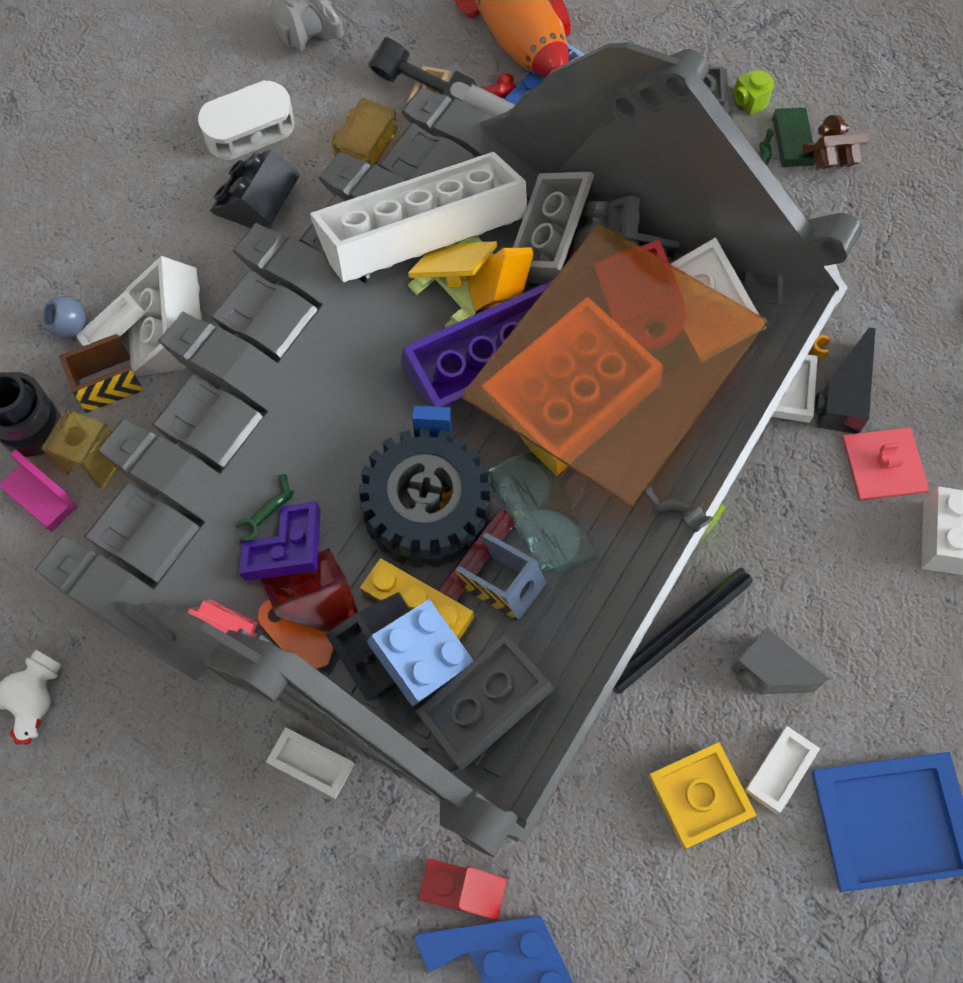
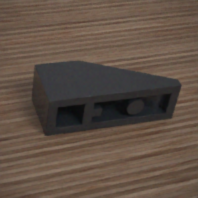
M869 327L831 378L823 393L816 395L814 414H818L817 428L857 434L861 432L868 422L876 328Z

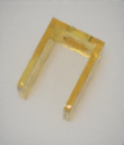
M66 409L42 447L61 473L69 475L75 463L80 464L98 488L104 489L116 469L97 451L112 432L109 426Z

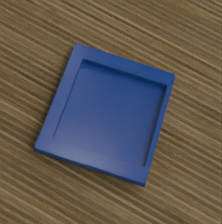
M950 752L812 770L824 823V832L827 836L839 893L963 876V797Z

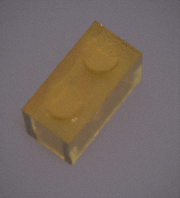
M362 97L357 106L350 109L342 129L336 131L333 136L331 147L334 150V156L339 152H343L355 159L366 161L371 166L377 165L398 131L396 110Z

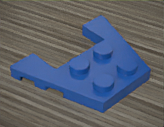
M541 916L421 933L414 936V940L429 973L469 953L482 983H573Z

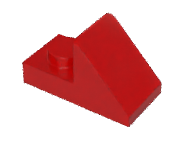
M428 859L418 900L497 921L506 879L467 866V868Z

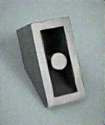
M768 628L760 634L731 668L736 673V679L741 685L750 691L756 690L759 694L811 693L816 691L828 679Z

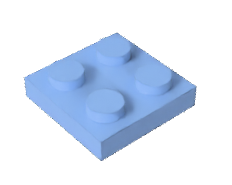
M430 599L376 632L366 641L412 707L456 677L474 661Z

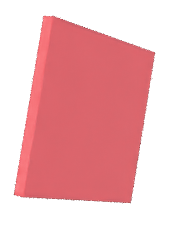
M911 427L843 435L842 439L859 501L929 492Z

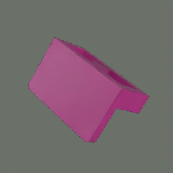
M15 449L10 455L19 466L0 483V488L50 532H53L78 506L63 489Z

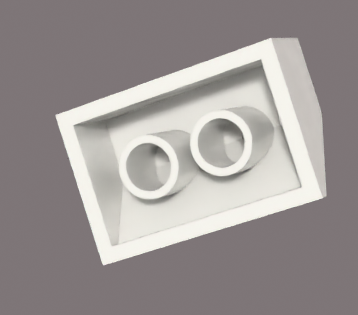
M161 256L126 288V291L146 312L128 329L130 366L136 376L187 369L188 367L180 363L158 340L183 311L202 320L197 268Z

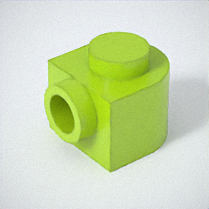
M761 70L751 71L737 78L732 95L736 103L742 106L747 114L751 116L767 107L774 88V79L767 72Z

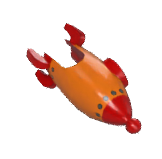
M454 0L459 10L468 18L473 19L479 14L481 15L501 49L520 67L546 78L552 70L569 62L566 37L570 35L571 25L567 8L562 0Z

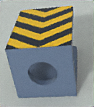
M484 532L481 538L492 558L519 573L506 592L461 566H458L455 571L469 593L519 622L547 582L534 558ZM530 581L527 592L520 598L523 587Z

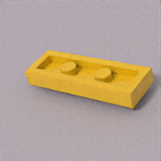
M381 558L360 586L361 592L376 602L400 592L411 610L430 599L459 640L475 617L474 611Z

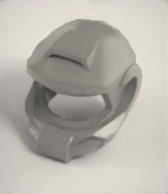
M273 0L271 3L270 21L285 44L288 47L293 46L300 53L305 51V45L312 37L329 41L330 39H338L344 34L342 18L337 16L328 0Z

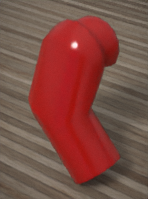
M505 73L498 76V84L480 88L504 98L516 85L513 83V76Z

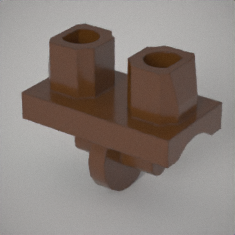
M829 115L818 128L819 135L823 137H820L817 143L802 145L804 155H814L816 170L838 165L836 152L839 155L840 167L853 166L862 162L860 146L869 142L868 132L845 134L849 131V125L845 123L844 119L840 115Z

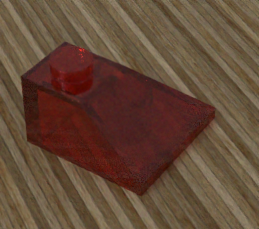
M330 548L318 552L317 571L261 579L275 615L292 622L327 632L358 612L348 581Z

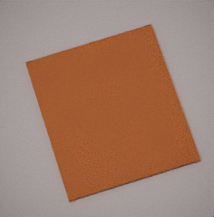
M598 223L464 391L462 398L633 508L644 493L643 491L652 482L762 331L768 320Z

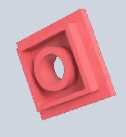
M211 599L203 601L201 606L190 608L187 612L206 621L224 633L228 630L237 632L241 628L253 637L257 635L254 631L259 622Z

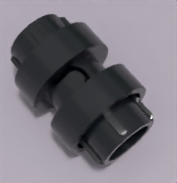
M0 372V443L9 452L12 453L16 449L24 457L43 455L54 447L62 434L63 418L60 411L33 377L21 372Z

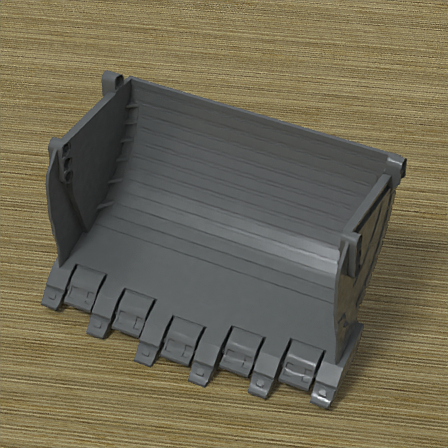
M629 42L606 44L552 70L537 87L526 91L512 109L495 117L458 99L452 100L446 95L437 94L425 87H421L401 111L411 124L378 166H371L366 161L355 159L343 152H339L318 177L322 184L335 195L325 207L327 208L491 152H495L526 181V192L530 198L539 173L592 172L594 178L586 201H612L625 196L640 198L638 233L680 242V249L667 252L666 257L669 264L716 237L766 329L703 364L697 357L684 330H682L678 340L679 343L685 345L687 354L681 358V364L675 369L670 370L666 368L663 370L660 387L558 476L538 457L535 460H530L531 453H534L483 390L446 406L451 407L452 443L456 441L458 436L467 441V453L474 448L480 455V466L485 464L488 470V482H490L491 492L488 521L485 522V527L498 510L504 509L510 512L515 517L516 524L503 542L534 558L547 582L519 622L465 590L457 602L474 611L475 617L459 641L472 659L475 660L506 633L555 688L554 691L463 770L452 761L416 713L417 709L446 684L413 707L398 686L377 700L366 701L335 649L329 665L316 670L296 653L281 650L261 627L260 623H258L254 631L257 635L253 637L241 628L237 632L228 630L224 633L206 621L187 613L190 608L201 606L203 601L211 599L259 622L258 611L260 606L269 599L279 598L285 600L326 632H329L357 612L377 603L375 600L364 595L360 590V586L380 558L438 591L439 587L467 552L464 548H461L460 559L452 563L448 555L441 557V566L433 568L431 567V559H422L421 568L411 567V558L405 556L402 564L393 560L392 551L389 549L384 554L378 548L376 538L372 540L368 534L359 496V484H363L361 477L363 467L365 465L371 468L369 456L375 449L383 454V442L390 437L395 444L401 442V432L410 430L411 437L414 438L413 405L430 406L416 393L400 363L403 347L445 329V324L461 309L457 302L436 280L418 295L409 288L408 284L414 278H409L408 272L424 255L396 263L389 268L376 270L358 279L343 282L330 266L313 223L299 241L292 237L287 238L282 233L272 231L258 223L253 224L232 250L250 270L245 273L210 316L220 327H215L183 311L158 340L180 363H183L204 379L202 380L197 375L191 374L151 424L170 441L122 419L97 449L114 467L149 491L154 497H150L131 483L126 482L84 535L85 538L107 553V558L61 536L35 570L60 592L195 681L198 680L206 668H209L219 677L238 688L274 703L276 700H279L282 706L304 720H309L315 727L334 739L341 740L344 745L369 760L371 758L375 764L399 778L402 777L407 783L424 793L432 795L440 801L439 825L459 835L462 838V842L494 858L506 837L517 843L520 841L524 844L528 840L539 821L538 817L709 525L708 523L700 531L694 532L683 521V512L653 511L651 508L654 505L644 495L643 491L648 487L652 488L660 501L678 498L692 505L701 501L703 504L701 505L702 511L707 516L713 517L832 311L839 304L848 289L841 278L836 264L846 260L862 233V225L857 218L846 213H836L806 220L703 80L709 71V64L701 53L692 49H685L669 56ZM582 212L576 230L587 223L588 218ZM523 219L514 221L510 225H503L486 231L478 237L482 242L497 241V248L492 252L493 254L503 248H513ZM572 242L559 277L568 273V267L565 263L569 261V253L572 252ZM595 258L588 262L589 269H592V265L596 261ZM526 280L523 293L542 284H531ZM656 330L655 335H650V337H660L664 332L660 333L659 330ZM286 474L289 488L294 490V495L282 506L316 501L321 509L317 571L244 581L239 574L242 543L239 542V539L250 536L252 530L246 525L235 527L239 520L250 518L272 497L283 493L278 477L279 475ZM513 476L516 478V480L519 482V484L522 486V488L525 490V492H529V491L527 490V488H526V486H525L523 480L525 481L527 487L529 488V490H530V492H531V494H532L533 498L535 499V501H536V503H537L538 506H536V504H535V502L533 501V499H532L530 493H524V491L520 488V486H519V485L516 483V481L514 480ZM408 481L400 491L399 500L407 509H411L408 488H411L410 481ZM440 481L444 488V494L449 492L450 488L443 481ZM424 492V495L421 498H426L427 494L430 492ZM281 506L259 524L257 534L253 540L278 537ZM541 529L544 530V532L548 535V537L555 544V546H558L551 534L553 533L567 560H565L559 547H554L548 540V538L544 535ZM491 556L477 576L506 592L519 573L494 560ZM530 581L523 587L520 598L527 592ZM273 611L269 615V620L271 622H279L283 614L280 611Z

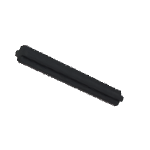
M738 568L631 657L613 691L616 694L622 693L747 589L753 582L750 574L745 569Z

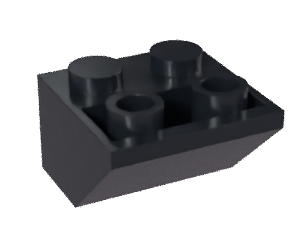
M272 148L260 154L255 152L249 159L244 161L240 159L229 170L231 177L227 184H223L214 195L216 201L210 211L216 216L251 228L255 223L263 227L271 225L301 174Z
M400 592L357 612L325 634L366 701L377 700L397 687L395 681L366 641L373 634L411 611Z

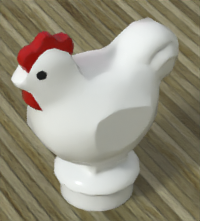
M37 650L33 652L30 658H26L27 668L25 671L12 673L0 682V710H8L15 716L14 729L10 731L9 735L14 739L16 745H28L33 738L38 737L37 730L41 725L40 720L50 708L52 700L47 689V681L57 678V672L62 666Z

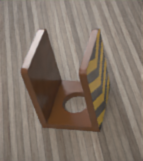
M118 334L59 355L72 393L86 413L143 390L131 366L124 367L83 384L79 380L130 360L129 353Z

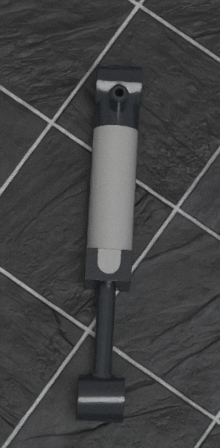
M388 37L382 40L368 64L375 74L386 81L394 82L398 75L404 74L442 93L441 95H446L452 100L458 99L487 112L492 117L505 113L515 106V104L478 87L474 79L458 71H455L448 83L408 63L409 52L401 44Z

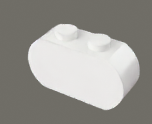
M266 80L205 103L198 115L199 126L207 149L214 156L224 160L235 159L290 136L295 125L290 96L287 90L276 82Z

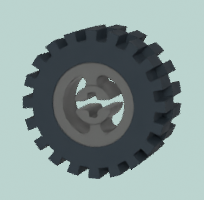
M420 428V437L414 438L411 437L410 430L401 432V442L395 444L390 437L383 442V454L375 449L369 456L371 468L365 465L361 473L363 484H359V496L367 532L372 540L376 538L377 546L384 554L390 549L393 560L401 564L405 556L411 558V567L421 568L422 559H431L432 568L440 567L441 557L448 555L452 563L460 559V549L464 548L468 551L475 542V536L478 537L485 529V522L488 521L491 492L490 482H488V470L485 464L480 466V455L474 448L467 453V441L459 436L452 443L449 442V432L439 430L438 438L430 437V428ZM408 481H410L411 488H408L411 509H407L399 500L400 491ZM440 481H443L450 488L452 497L448 504L440 510V501H442V485ZM424 492H430L427 494L426 498H421L424 495Z

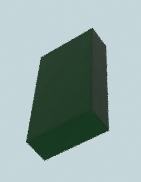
M806 107L775 109L773 122L781 166H813L815 162L814 155H804L802 147L804 144L813 143Z

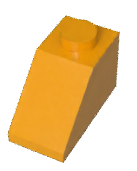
M532 247L503 248L489 257L474 276H468V284L475 312L485 311L523 293L533 258Z

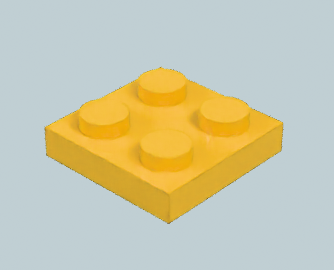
M720 742L648 775L683 850L757 816Z

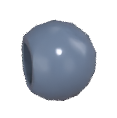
M68 296L54 297L45 304L42 313L43 326L51 335L61 339L74 338L84 329L87 321L83 306L77 300Z

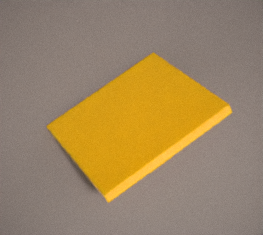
M497 241L454 243L450 246L427 252L408 272L409 278L446 277L449 288H462V281H468V276L475 275L497 248Z

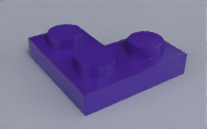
M316 501L281 506L278 537L242 542L239 574L244 581L317 571L321 509Z

